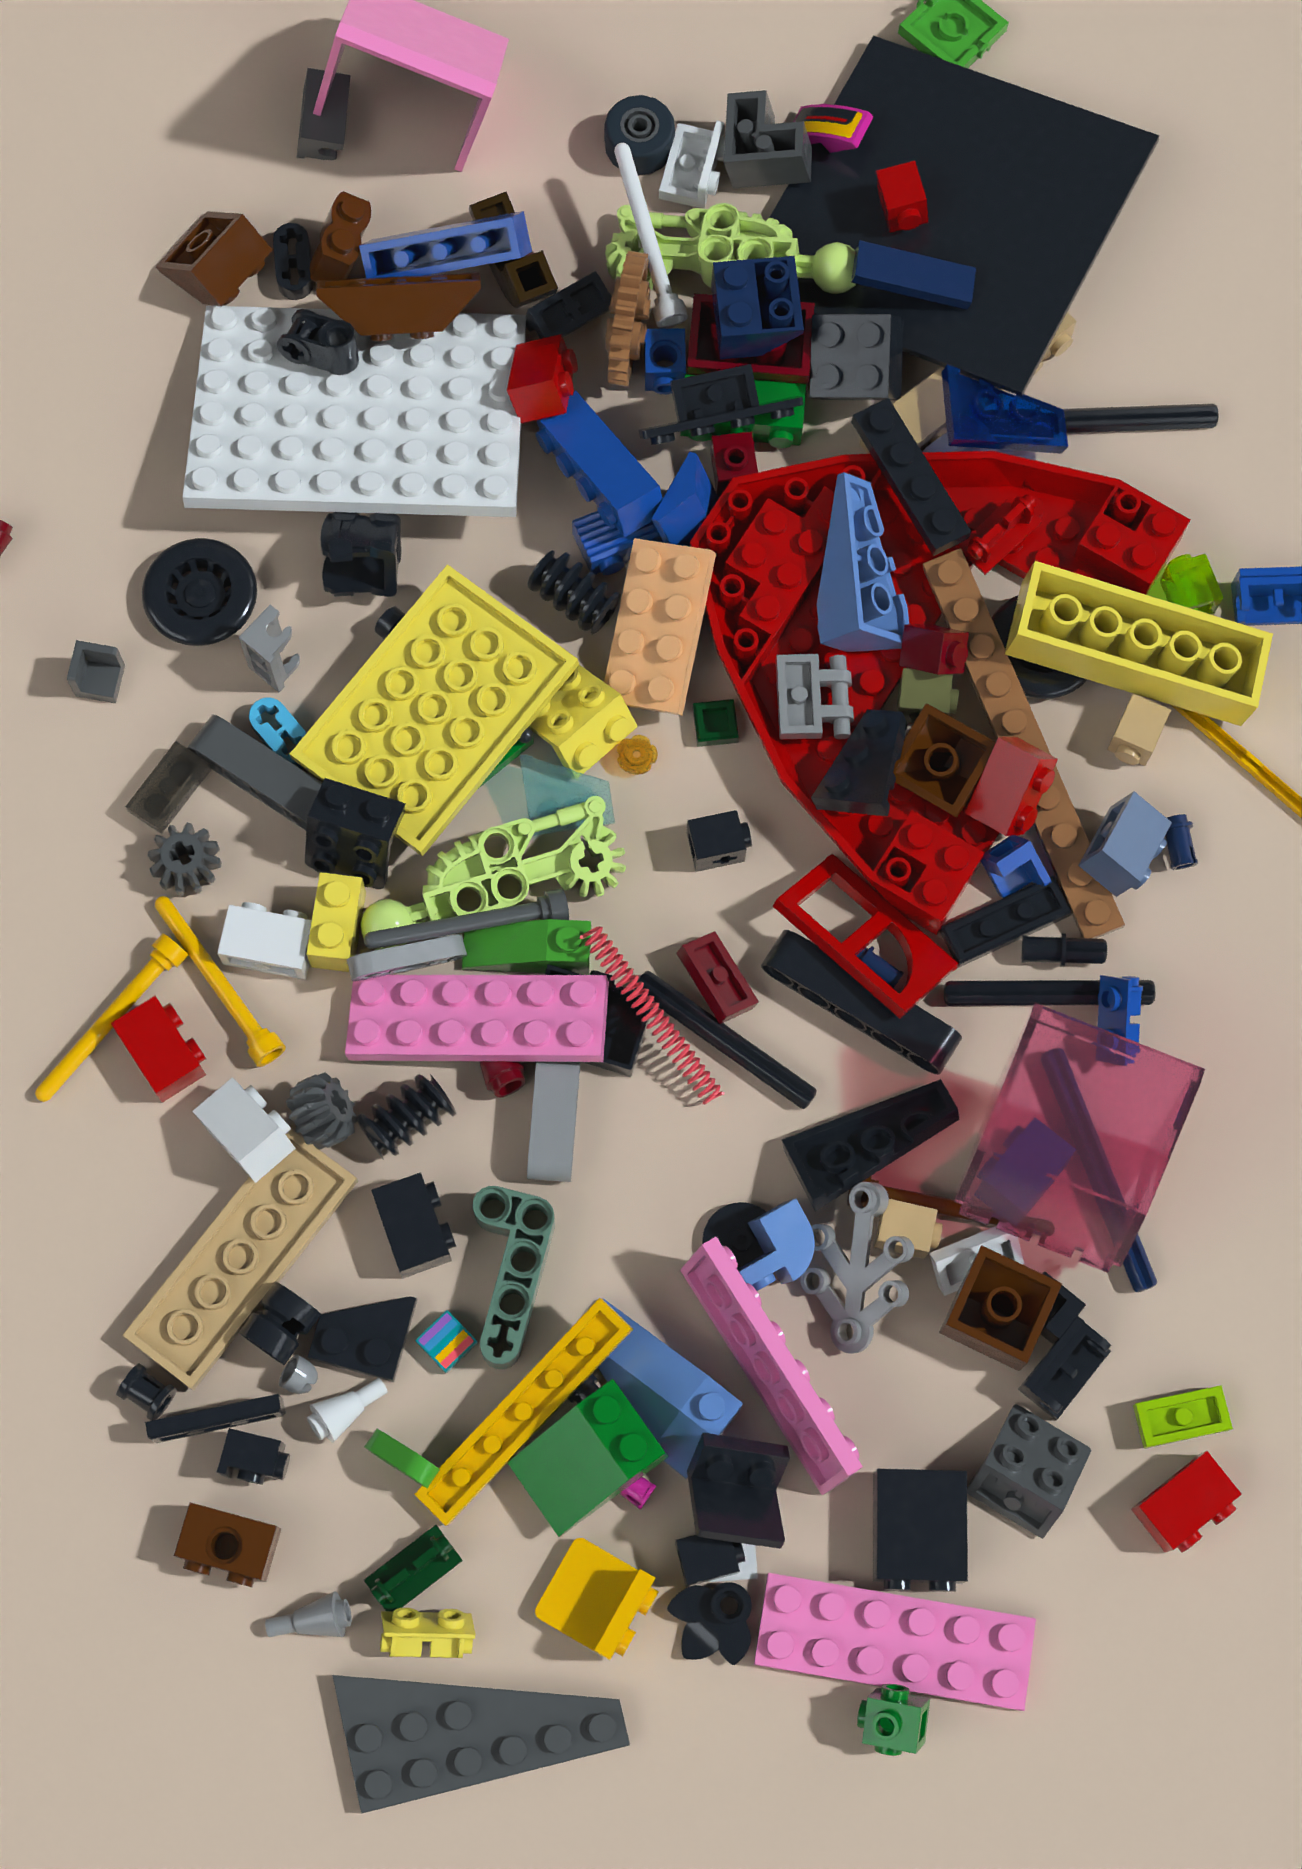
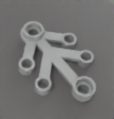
M876 1182L858 1183L850 1192L849 1203L851 1209L855 1212L850 1261L837 1243L835 1231L831 1226L826 1224L811 1226L815 1240L814 1250L822 1252L847 1289L845 1305L830 1286L831 1278L825 1269L809 1268L801 1276L803 1290L808 1294H816L833 1320L830 1333L834 1345L840 1351L848 1354L859 1353L865 1350L873 1338V1325L894 1307L905 1305L909 1299V1290L905 1283L899 1280L886 1281L879 1288V1298L864 1308L865 1292L899 1263L908 1262L914 1254V1245L909 1238L893 1236L886 1240L883 1253L869 1264L874 1217L885 1212L889 1201L886 1189ZM863 1192H866L869 1197L866 1207H863L861 1203ZM819 1230H822L825 1235L822 1245L817 1241ZM897 1242H900L903 1246V1254L900 1257H897L894 1252ZM815 1273L820 1279L817 1289L812 1285V1277ZM893 1286L898 1290V1298L895 1302L889 1296L890 1289ZM848 1324H850L854 1330V1334L851 1339L848 1338L846 1333V1328Z

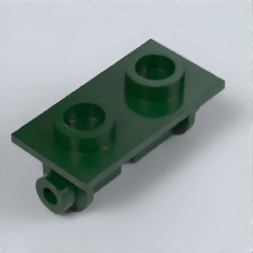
M434 1525L365 1578L364 1582L385 1611H394L395 1609L403 1608L463 1560L439 1527Z

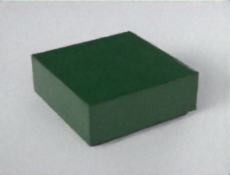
M734 699L693 703L692 710L697 747L739 742Z

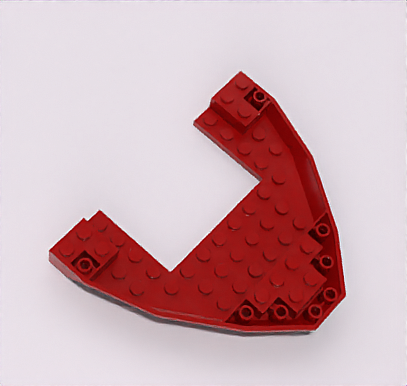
M996 451L922 452L971 532L1011 495L1015 494L1017 497H1023L1027 494L1035 500L1037 507L1033 511L1043 522L998 563V565L1023 579L1033 563L1038 561L1147 595L1181 541L1191 519L1120 479ZM843 454L733 477L690 541V547L708 549L716 553L705 606L716 651L780 782L868 882L907 919L937 936L940 928L979 868L985 852L990 850L1000 833L965 814L966 807L956 818L896 783L894 789L889 790L887 800L890 804L888 816L817 810L811 797L848 738H834L833 724L825 722L822 723L823 733L821 738L779 739L775 660L776 655L818 654L819 670L830 669V657L834 655L846 656L847 670L851 671L852 686L848 688L849 705L853 707L854 721L850 723L851 734L867 709H883L900 682L903 668H907L899 666L901 649L845 652L820 644V635L817 628V599L838 474L845 472L871 483L884 527L883 534L879 536L887 558L893 557L896 570L890 572L896 594H904L908 607L909 624L936 625L941 618L942 612L923 571V563L958 550L956 548L957 545L935 556L932 555L871 454ZM966 558V561L971 570L974 564ZM820 687L821 705H832L831 689Z

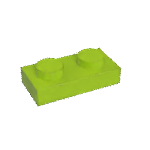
M1222 1385L1133 1405L1144 1449L1233 1429Z

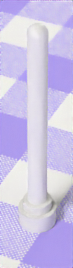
M619 143L616 145L614 152L644 253L648 254V268L657 295L654 301L655 307L653 308L655 321L659 328L673 327L681 324L688 318L684 301L678 299V295L672 292L630 147L626 143Z

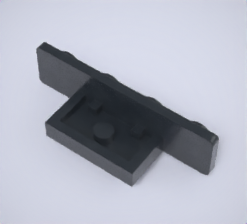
M752 365L736 366L671 380L670 386L677 422L644 428L638 431L640 438H650L651 445L674 441L675 432L690 429L691 436H699L715 432L714 424L730 421L731 428L754 424V416L770 413L771 419L795 415L794 407L804 405L803 397L794 396L759 404Z

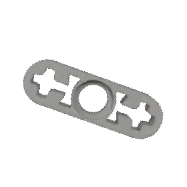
M455 934L358 954L348 958L347 964L351 980L360 981L452 962L466 957L467 952L462 934Z

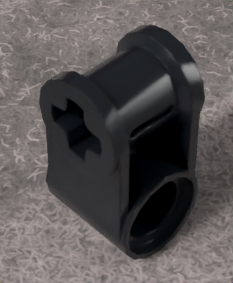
M299 309L294 313L291 328L287 334H282L277 341L279 352L289 361L325 370L334 375L348 374L354 371L359 364L353 326L344 320H336L319 315L308 309Z

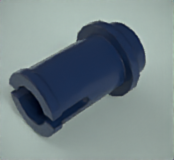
M1186 814L1167 817L1172 822L1165 835L1171 860V869L1180 870L1197 865L1198 860L1195 856L1190 833L1193 823L1188 821Z
M873 946L869 949L867 947L863 949L857 957L894 988L904 972L899 971L875 954Z

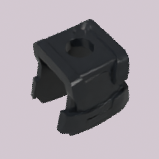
M348 512L327 514L320 536L322 555L326 556L322 570L324 591L334 594V597L354 596V593L371 592V594L377 596H395L397 593L398 566L402 555L400 517L397 514L374 513L370 517Z

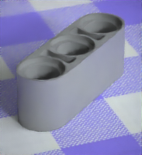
M536 1062L527 1179L571 1182L580 1062Z

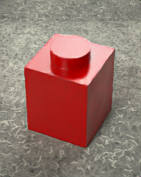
M915 160L877 170L878 194L889 232L911 230L921 224L929 223L927 198Z

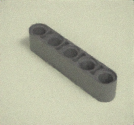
M212 714L187 747L188 751L204 765L306 830L307 815L322 782L228 721Z

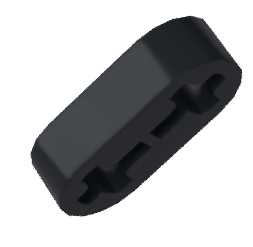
M297 223L283 224L277 228L273 237L276 280L279 291L284 297L290 300H299L308 296L313 289L314 282L310 278L311 245L308 233L303 226ZM290 238H296L297 241L295 245L296 254L289 255L287 245ZM291 268L298 269L300 278L297 285L290 284Z

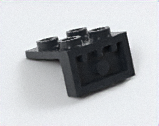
M702 1433L687 1469L696 1535L715 1540L782 1548L785 1537L776 1490L790 1460L788 1446Z

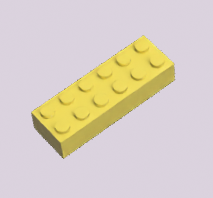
M1035 561L1021 583L1005 655L1242 726L1258 708L1273 633Z

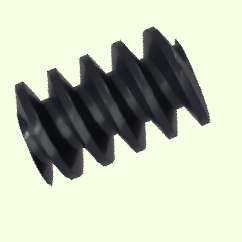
M555 551L548 552L539 561L530 575L527 583L528 588L534 592L541 590V598L547 602L553 600V608L558 611L566 610L567 619L571 621L579 619L578 626L584 631L592 629L591 634L597 633L613 615L621 594L616 591L606 598L604 595L607 591L608 583L602 582L596 588L592 587L596 576L595 573L590 572L581 578L579 575L583 568L582 563L577 562L571 568H568L567 564L570 559L568 552H565L557 559L554 557Z
M420 1074L415 1076L416 1091L410 1086L403 1084L400 1087L402 1101L392 1094L387 1095L388 1110H385L378 1104H374L371 1107L374 1117L373 1121L362 1113L357 1116L359 1126L383 1160V1149H386L394 1156L399 1154L396 1143L398 1139L409 1146L414 1144L411 1130L414 1129L423 1136L427 1135L428 1132L425 1124L427 1119L440 1126L442 1124L440 1110L443 1109L451 1116L456 1115L451 1101L431 1074V1081Z

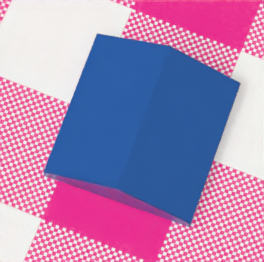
M688 453L651 519L664 543L690 547V541L719 499L696 453Z

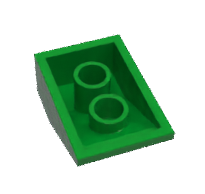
M611 1379L573 1407L507 1463L558 1537H561L669 1456L618 1384Z

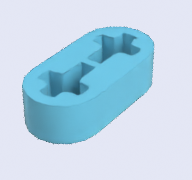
M269 697L256 701L251 706L249 712V721L255 734L266 747L302 769L303 767L295 762L290 754L286 756L288 750L283 739L288 737L293 744L297 745L307 732L277 699ZM266 711L270 715L276 713L275 718L280 727L277 731L267 722L260 725L263 722L261 718L263 712Z

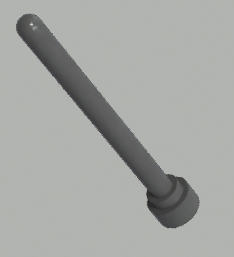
M563 889L545 891L544 896L537 897V902L368 932L364 936V944L370 949L539 918L540 920H569L567 898Z

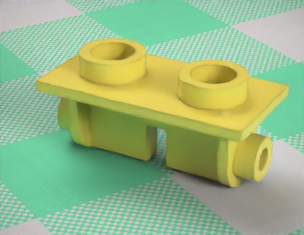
M412 1608L381 1611L383 1633H381L380 1652H389V1657H421L422 1642H430V1657L463 1658V1654L472 1653L473 1639H475L476 1634L471 1613H463L457 1609H443L439 1613L418 1612Z

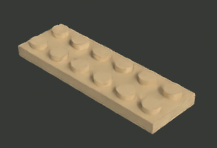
M293 1129L285 1135L296 1149L256 1183L250 1176L247 1178L122 1335L193 1391L233 1342L250 1315L256 1312L262 1305L261 1300L275 1281L278 1283L281 1281L358 1183V1179L317 1149L313 1144L307 1145L304 1138Z

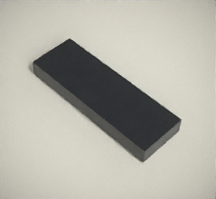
M1054 876L1050 877L1052 882L1045 887L1033 884L942 926L939 932L954 960L959 963L958 968L1022 939L1023 935L1028 936L1071 916L1073 911Z
M279 1394L152 1420L145 1422L147 1437L155 1443H161L283 1417L286 1412L283 1398Z

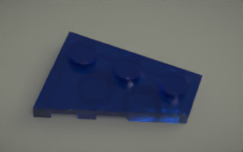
M948 364L941 371L948 446L1062 454L1068 448L1064 409L1025 394L1021 397L995 388L994 385L982 378L977 381L961 375L960 369Z

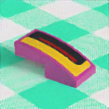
M816 104L801 106L793 122L804 121L810 143H821L832 153L857 148L873 116L869 111L858 108Z

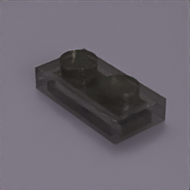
M175 741L125 806L127 811L162 834L211 771L210 763Z

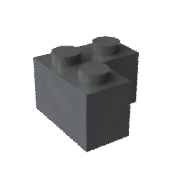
M766 90L727 93L724 165L732 187L745 188L811 182L812 146L804 121L775 124V115Z

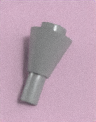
M335 1591L294 1611L293 1614L266 1619V1632L269 1637L294 1632L305 1635L344 1637L346 1627L351 1626V1609L347 1599L341 1600L339 1594Z

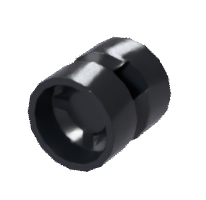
M275 1281L261 1300L262 1312H253L238 1333L270 1357L285 1365L299 1346L297 1336L299 1334L307 1335L321 1316V1313L297 1294Z

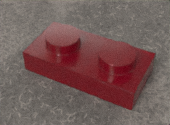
M715 931L682 945L676 952L719 1024L752 1010L759 1003Z

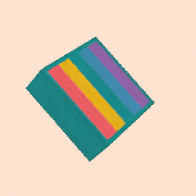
M448 1310L415 1340L446 1374L478 1344V1341Z

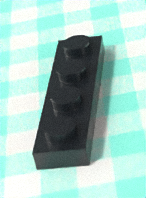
M886 398L853 414L851 423L932 555L935 556L969 539L971 530L890 399Z

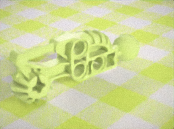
M719 203L711 206L709 209L693 208L688 210L685 216L649 212L654 229H663V227L686 228L687 233L692 237H667L655 231L667 275L672 269L692 270L701 274L703 282L711 288L713 262L795 256L797 279L813 278L823 291L832 294L844 293L856 285L851 283L855 250L850 245L834 242L817 250L815 255H799L798 238H793L791 229L784 224L779 225L777 219L768 218L764 220L761 214L757 213L749 217L746 212L738 211L736 207L727 203ZM623 205L617 210L618 224L622 232L613 233L611 243L606 245V265L611 279H616L617 276L621 277L628 251L644 253L630 205ZM648 268L647 281H649V288L652 290L653 282Z
M591 796L585 802L556 810L554 814L534 820L521 818L468 836L469 841L461 843L460 840L454 842V847L447 853L443 851L438 853V859L433 866L428 865L425 869L428 872L427 885H423L422 897L424 901L410 906H405L401 902L392 899L374 902L369 905L362 915L360 922L361 935L364 938L368 932L519 905L527 896L529 886L553 878L557 880L558 884L565 891L570 890L577 881L580 882V897L585 898L587 896L589 884L593 885L594 893L597 897L603 896L604 888L601 880L608 886L615 888L618 885V881L609 871L624 873L626 869L625 865L613 862V859L625 854L624 848H617L612 851L608 848L615 841L616 833L603 826L604 818L602 814L606 808L604 800L599 796ZM586 819L559 849L522 860V855L535 832L558 825L562 827ZM492 836L502 837L508 844L507 854L501 858L490 857L484 848L485 841ZM581 836L584 837L585 843H583V841H581V838H580ZM585 847L592 857L599 856L601 860L596 865V872L591 873L588 867L581 868L579 862L585 857ZM505 876L515 877L521 884L519 896L513 899L501 896L497 888L498 881ZM464 889L475 890L481 898L479 908L471 912L463 911L457 904L456 898L459 892ZM402 943V944L391 945V946H386V947H381V948H375L374 950H380V949H385V948H390V947L405 945V944H408V943Z

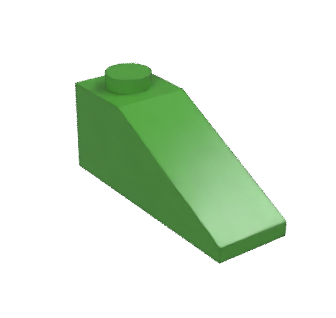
M544 919L464 932V945L467 956L462 959V970L545 974L549 964L582 975H589L591 945L585 946V942L591 938V935L584 939L579 938L580 935L591 930V921Z

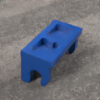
M1302 567L1241 568L1238 570L1231 583L1235 622L1247 626L1302 624Z

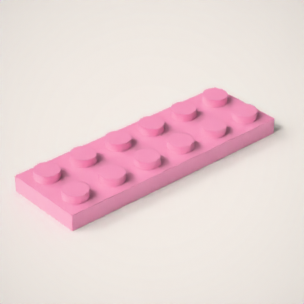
M385 975L353 981L345 1055L348 1060L603 1062L609 981L607 975Z
M714 1237L702 1244L680 1271L823 1496L863 1467L859 1461V1452L852 1440L847 1436H843L835 1424V1416L828 1402L821 1397L819 1398L809 1383L810 1376L806 1367L801 1361L794 1359L785 1345L786 1339L779 1325L774 1321H770L763 1311L761 1298L757 1290L751 1284H746L737 1270V1260L732 1251L727 1246H722L718 1238Z
M768 1573L754 1665L880 1687L883 1684H897L909 1688V1692L1024 1711L1036 1618Z

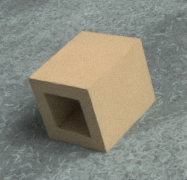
M1133 693L1107 750L1115 753V756L1124 763L1146 766L1156 747L1171 709Z
M889 1199L887 1209L880 1215L874 1248L883 1250L888 1238L905 1236L914 1245L913 1257L925 1259L930 1248L938 1249L943 1224L935 1222L938 1210ZM897 1242L894 1252L903 1254V1246L900 1242Z

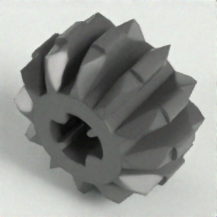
M187 822L183 827L182 833H178L174 825H169L168 832L170 837L166 839L163 836L156 835L154 840L159 849H153L148 852L150 861L155 863L150 868V872L153 877H161L160 885L164 890H168L175 885L177 894L183 896L187 886L191 885L195 893L200 894L202 887L199 882L203 879L208 883H214L215 876L210 870L221 868L222 862L219 857L215 856L220 850L217 841H209L210 834L205 828L195 833L193 825ZM183 854H188L191 862L182 865L179 857Z
M326 1072L319 1075L315 1074L303 1079L290 1089V1098L286 1100L287 1106L291 1110L289 1119L294 1121L296 1125L295 1132H301L307 1145L313 1144L319 1150L325 1147L330 1148L355 1133L354 1124L358 1122L357 1116L353 1112L355 1103L350 1101L348 1090H344L341 1087L340 1080L337 1077L331 1078Z

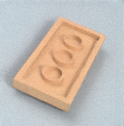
M634 538L604 679L607 685L621 694L627 707L683 716L716 558L714 551Z

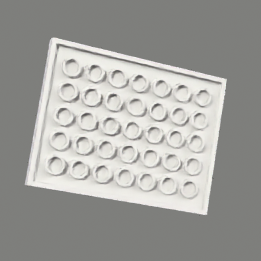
M206 306L182 497L184 508L516 517L521 417H517L507 393V385L516 345L525 343L526 315L459 313L443 332H434L435 336L427 339H414L410 337V333L394 334V339L372 341L369 335L361 336L354 330L359 364L354 371L348 374L334 375L328 371L305 364L293 363L283 357L277 348L278 339L282 334H287L292 326V316L299 309L307 308ZM308 309L319 315L343 320L331 309Z

